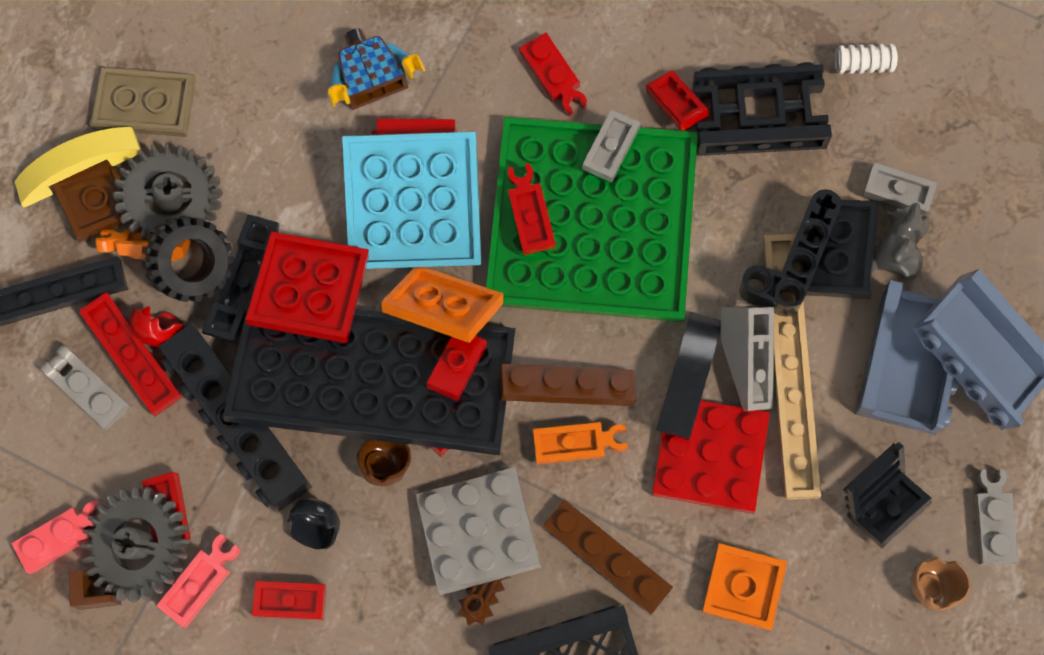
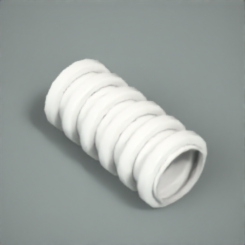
M889 43L887 47L884 44H878L877 47L869 44L866 48L863 44L858 45L857 48L854 45H848L847 48L839 45L835 51V69L838 74H844L845 71L849 74H853L855 71L863 74L865 70L868 73H873L875 70L883 73L885 69L890 73L894 72L897 66V49L893 43Z

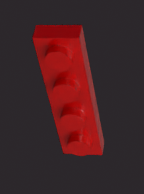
M107 292L79 311L154 417L183 398L147 346L133 333L129 321Z

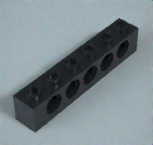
M192 323L158 346L165 355L160 359L171 375L178 373L184 381L179 387L190 401L196 398L202 406V409L197 412L209 428L215 425L220 431L221 435L217 437V440L228 454L234 451L238 456L240 462L236 464L237 468L247 481L251 478L256 481L260 488L255 493L267 508L273 505L280 512L312 488L309 481L269 427L240 423L232 426L225 424L223 414L232 376ZM193 361H202L201 368L197 372L188 373V367ZM221 386L220 394L216 398L207 399L206 395L211 387ZM251 438H258V448L253 452H245V443ZM272 464L279 466V472L276 477L264 479L263 473L267 466Z

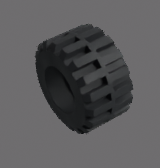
M180 216V218L172 217L166 219L167 223H159L155 226L156 232L148 234L146 240L149 243L147 247L143 246L142 248L145 260L141 262L142 268L147 270L146 278L154 284L153 287L156 290L183 302L202 301L203 297H213L215 289L222 290L225 286L222 282L224 277L230 278L232 273L227 270L228 264L233 265L234 257L228 254L229 251H232L231 244L225 242L224 239L227 236L223 231L217 230V226L211 222L187 216ZM187 239L195 240L203 252L202 265L193 276L180 278L175 274L171 265L172 253L182 241Z

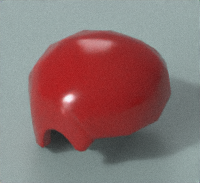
M150 306L142 309L135 308L130 315V325L133 333L144 344L153 347L160 346L185 328V324L169 312L165 311L158 316H152L150 314Z

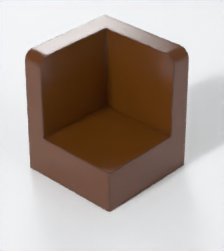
M84 570L68 571L70 607L85 610L121 605V601L115 598L116 593L114 595H105L103 592L106 586H94V582L100 575L89 576Z

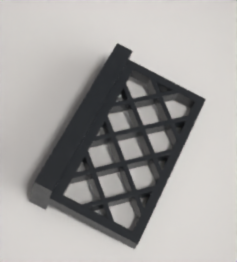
M621 603L488 645L490 655H540V653L551 651L557 655H568L574 642L584 640L595 646L591 655H597L599 649L610 655H625L627 649H629L630 655H638L629 626L628 616L624 605ZM622 628L626 642L620 654L603 646L602 643L609 631ZM601 634L598 642L590 639V637ZM568 645L564 653L555 649L558 647Z

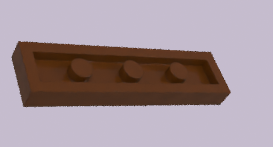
M502 364L499 369L501 401L634 406L637 401L634 370Z
M565 499L543 525L546 531L649 615L653 614L673 588L672 585Z

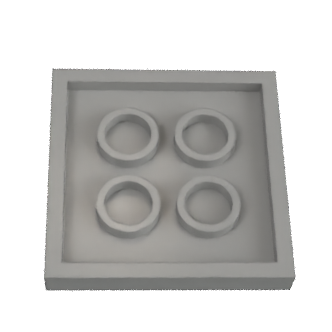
M515 467L416 494L437 590L440 595L541 568Z

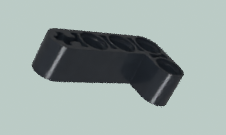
M823 189L813 195L781 273L760 265L751 266L745 271L739 287L740 296L743 300L755 306L774 307V313L780 316L787 317L797 313L805 299L839 214L841 200L837 193L832 190ZM821 206H824L827 209L825 216L821 221L820 219L816 218ZM811 233L816 235L819 242H808L804 238V234ZM796 262L802 263L806 266L808 272L799 273L793 269L792 264ZM752 279L759 280L764 285V289L754 290L748 285V281ZM790 292L794 295L796 302L786 303L781 299L780 293Z

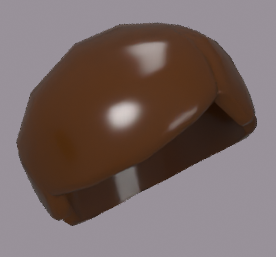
M368 440L362 444L357 453V470L368 483L376 486L387 487L399 482L411 463L410 448L407 444Z

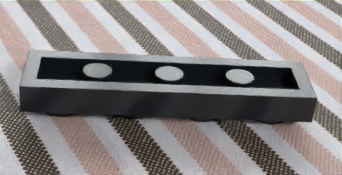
M115 256L0 289V326L97 299L105 292L112 295L128 290L121 259Z

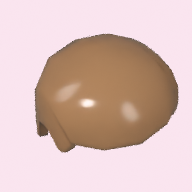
M933 557L917 565L911 576L914 597L925 608L933 611L944 612L964 602L971 590L969 575L958 561L947 562L940 560L939 557Z

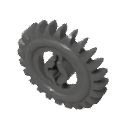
M167 143L164 145L163 154H159L155 146L152 145L151 157L149 158L139 150L140 163L128 158V165L131 171L120 168L119 172L124 180L116 179L114 181L115 187L120 191L113 192V198L121 202L115 205V210L118 213H124L120 217L122 223H131L129 226L131 233L142 230L140 234L142 240H146L149 233L154 234L156 232L154 227L159 223H167L166 219L187 216L204 221H214L217 219V216L211 210H219L221 208V202L216 199H219L223 192L222 189L216 188L220 184V178L218 176L212 177L215 172L214 166L211 165L204 169L206 165L205 156H202L195 162L194 149H191L188 155L183 156L181 145H178L174 154H171ZM178 177L186 181L190 188H182ZM153 181V189H146L150 182ZM171 190L168 195H165V191ZM183 202H191L187 209L172 216L159 215L151 211L145 204L155 203L158 209L164 212H173L179 209Z
M134 486L131 488V494L125 489H120L118 491L120 499L116 496L108 495L106 499L110 504V508L105 505H96L102 517H88V520L96 527L95 529L82 531V533L90 536L92 541L80 545L81 548L92 550V554L82 558L81 561L95 564L93 568L86 572L89 576L100 575L94 582V586H106L103 592L105 595H114L116 593L115 598L117 600L123 601L128 597V600L131 602H137L140 597L149 600L153 596V591L158 594L164 592L163 582L167 584L174 583L175 579L172 572H182L183 568L178 561L179 559H187L188 555L182 551V547L189 545L190 542L189 539L182 538V534L188 531V526L179 525L184 515L182 512H174L176 503L174 501L166 502V495L164 493H157L155 495V491L152 488H145L142 491L140 487ZM135 519H144L156 530L158 543L154 542V538L149 531L124 526ZM119 539L134 541L135 544L155 547V549L131 546L132 544L119 541ZM150 555H155L145 567L138 570H131L125 567L118 559L120 557L123 559L144 560Z

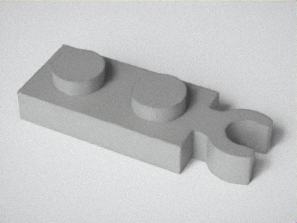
M982 469L977 474V482L984 490V493H978L974 496L980 565L1017 564L1019 562L1013 494L1002 493V487L1007 481L1006 472L1004 469L998 470L996 472V483H991L987 479L986 469Z

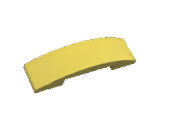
M118 127L88 133L69 140L37 158L14 181L21 205L25 208L53 195L51 185L106 159L112 166L128 160V158L138 155L141 149L133 128Z

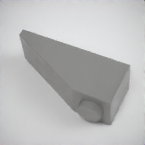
M721 307V343L743 410L773 409L774 307Z

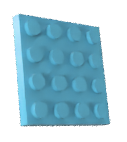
M476 131L342 136L348 246L369 249L366 269L482 264Z

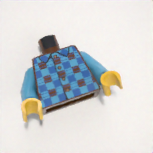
M360 28L350 30L345 34L349 47L343 48L338 52L340 61L333 66L330 88L328 89L331 107H335V103L338 101H346V104H351L352 110L408 89L406 74L408 79L411 80L414 78L412 74L414 71H426L419 55H410L393 43H385L380 36L366 39Z

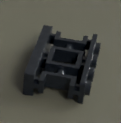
M803 62L796 66L782 67L780 64H770L764 68L737 66L730 70H718L709 67L694 72L692 90L700 100L710 99L712 121L698 122L697 124L698 156L827 149L832 138L831 124H828V115L812 116L810 94L822 93L825 86L823 79L824 66L822 64L814 65L811 62ZM800 85V99H784L783 86ZM718 89H735L736 102L719 103ZM774 96L776 118L747 119L745 97ZM785 112H801L803 126L785 127ZM737 115V130H721L720 116Z

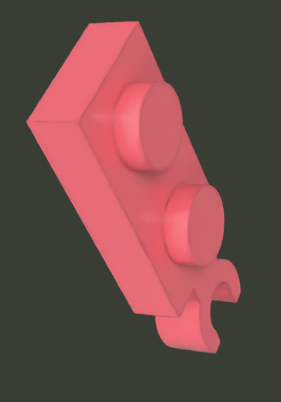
M97 500L87 503L81 514H78L76 509L71 508L11 543L26 573L33 574L92 539L90 536L82 533V531L96 527L88 520V517L93 515V512L97 509L96 505H101V503Z
M222 534L214 539L211 554L208 555L200 550L156 605L183 628H187L230 572L223 567L226 561H232L240 554L241 549L236 545L232 547L230 552H222V544L227 540Z

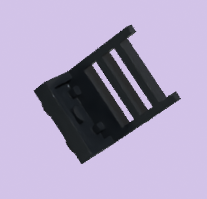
M900 442L893 443L843 489V492L846 494L844 501L848 503L845 506L846 510L849 511L846 514L847 517L881 549L932 503V498L906 476L904 446Z

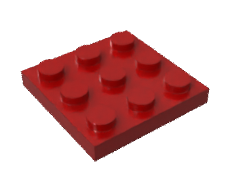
M271 231L246 316L247 325L347 343L369 259V249Z
M701 400L689 440L662 433L652 496L754 514L770 412L760 410L744 411L742 407Z

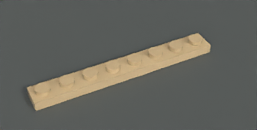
M797 234L764 235L765 267L781 273ZM793 263V269L801 273L800 263ZM790 292L780 293L781 299L786 303L796 302L794 295ZM803 301L797 313L792 316L785 317L774 313L773 369L785 500L819 499L821 497Z

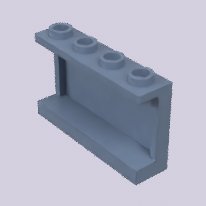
M978 269L959 276L912 328V331L919 337L922 346L931 351L942 363L943 369L961 384L966 395L971 400L977 402L986 412L987 418L993 425L1001 430L1020 427L1024 422L1020 415L1044 388V342Z
M890 280L883 290L855 414L936 435L943 427H948L953 409L948 407L950 394L954 395L956 393L959 382L943 369L942 363L931 351L922 346L919 337L912 331V328L938 299L902 290L903 283Z

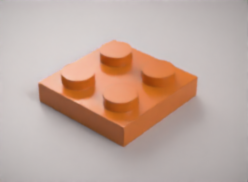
M719 543L701 613L771 631L787 561Z

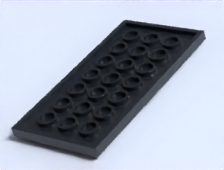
M252 296L249 297L223 414L225 422L500 455L507 401H501L499 369L502 364H511L516 328L485 324L477 333V337L487 341V347L462 395L456 401L427 388V381L452 336L384 312L363 309L355 310L347 343L247 325L246 316Z

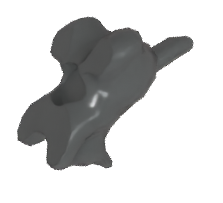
M917 202L903 210L885 211L886 216L891 220L892 227L877 247L873 262V272L877 268H881L888 272H896L905 277H910L922 269L923 256L916 244L927 234L929 218L926 216L921 217L920 204Z

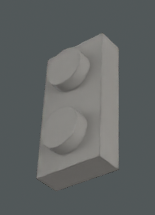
M610 110L582 164V169L612 183L640 129V122Z
M874 162L862 196L902 209L910 207L911 204L917 202L920 204L921 215L926 216L938 182Z

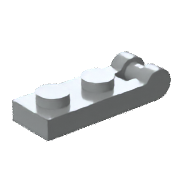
M62 344L56 350L58 354L49 363L45 361L39 369L107 431L130 406L72 351ZM69 363L73 369L64 377L59 371Z

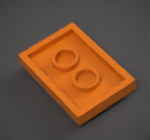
M414 267L381 302L382 312L470 343L503 305V293L427 267Z

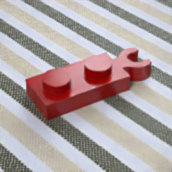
M547 33L519 47L520 55L551 101L554 102L560 98L562 99V109L568 117L573 115V110L569 105L571 102H579L583 109L587 107L585 95L575 90L580 87V81Z
M529 163L525 164L526 175L521 178L515 176L513 167L508 168L509 182L516 187L515 189L508 190V195L523 256L556 248L541 184L531 185L533 169Z

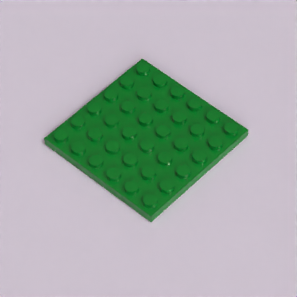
M504 117L486 288L503 293V305L501 307L684 322L698 132L640 128L611 183L582 169V164L603 125ZM529 163L533 169L531 185L541 184L556 248L523 256L508 195V190L515 189L516 187L509 182L508 168L513 167L515 176L521 178L526 175L525 164Z

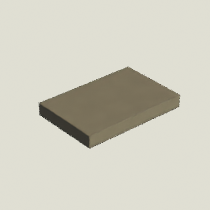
M100 67L90 126L95 130L132 127L135 133L187 137L196 77L194 74Z

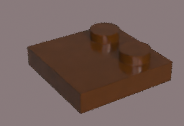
M109 161L85 169L52 185L78 242L101 234V230H111L124 224L120 219L124 213H118L115 210V205L121 202L113 198V192L120 191L115 187L114 181L116 179H123L116 165L112 166Z

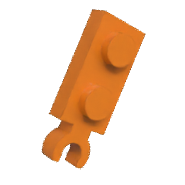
M109 229L101 230V238L95 239L98 252H112L116 250L118 255L130 256L134 259L145 258V254H142L143 246L147 247L149 241L141 239L140 234L142 230L131 233L129 229H125L123 233ZM191 239L184 240L176 246L172 253L171 261L184 258L191 245Z
M601 422L533 429L537 465L605 458L604 448H610L614 452H624L628 450V443H616L613 436L617 433H625L626 426L617 424L602 432Z

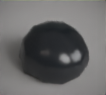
M316 498L299 500L290 510L287 523L291 522L292 524L291 537L302 545L316 550L328 549L334 545L340 530V518L336 510L327 502Z

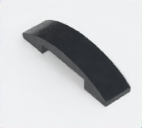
M247 215L237 241L239 249L230 269L232 272L231 276L225 282L218 303L213 302L202 330L203 334L233 343L236 342L243 329L249 297L253 295L271 231L277 233L279 231L280 225L278 222Z
M690 312L656 431L685 440L690 439L720 334L721 320Z

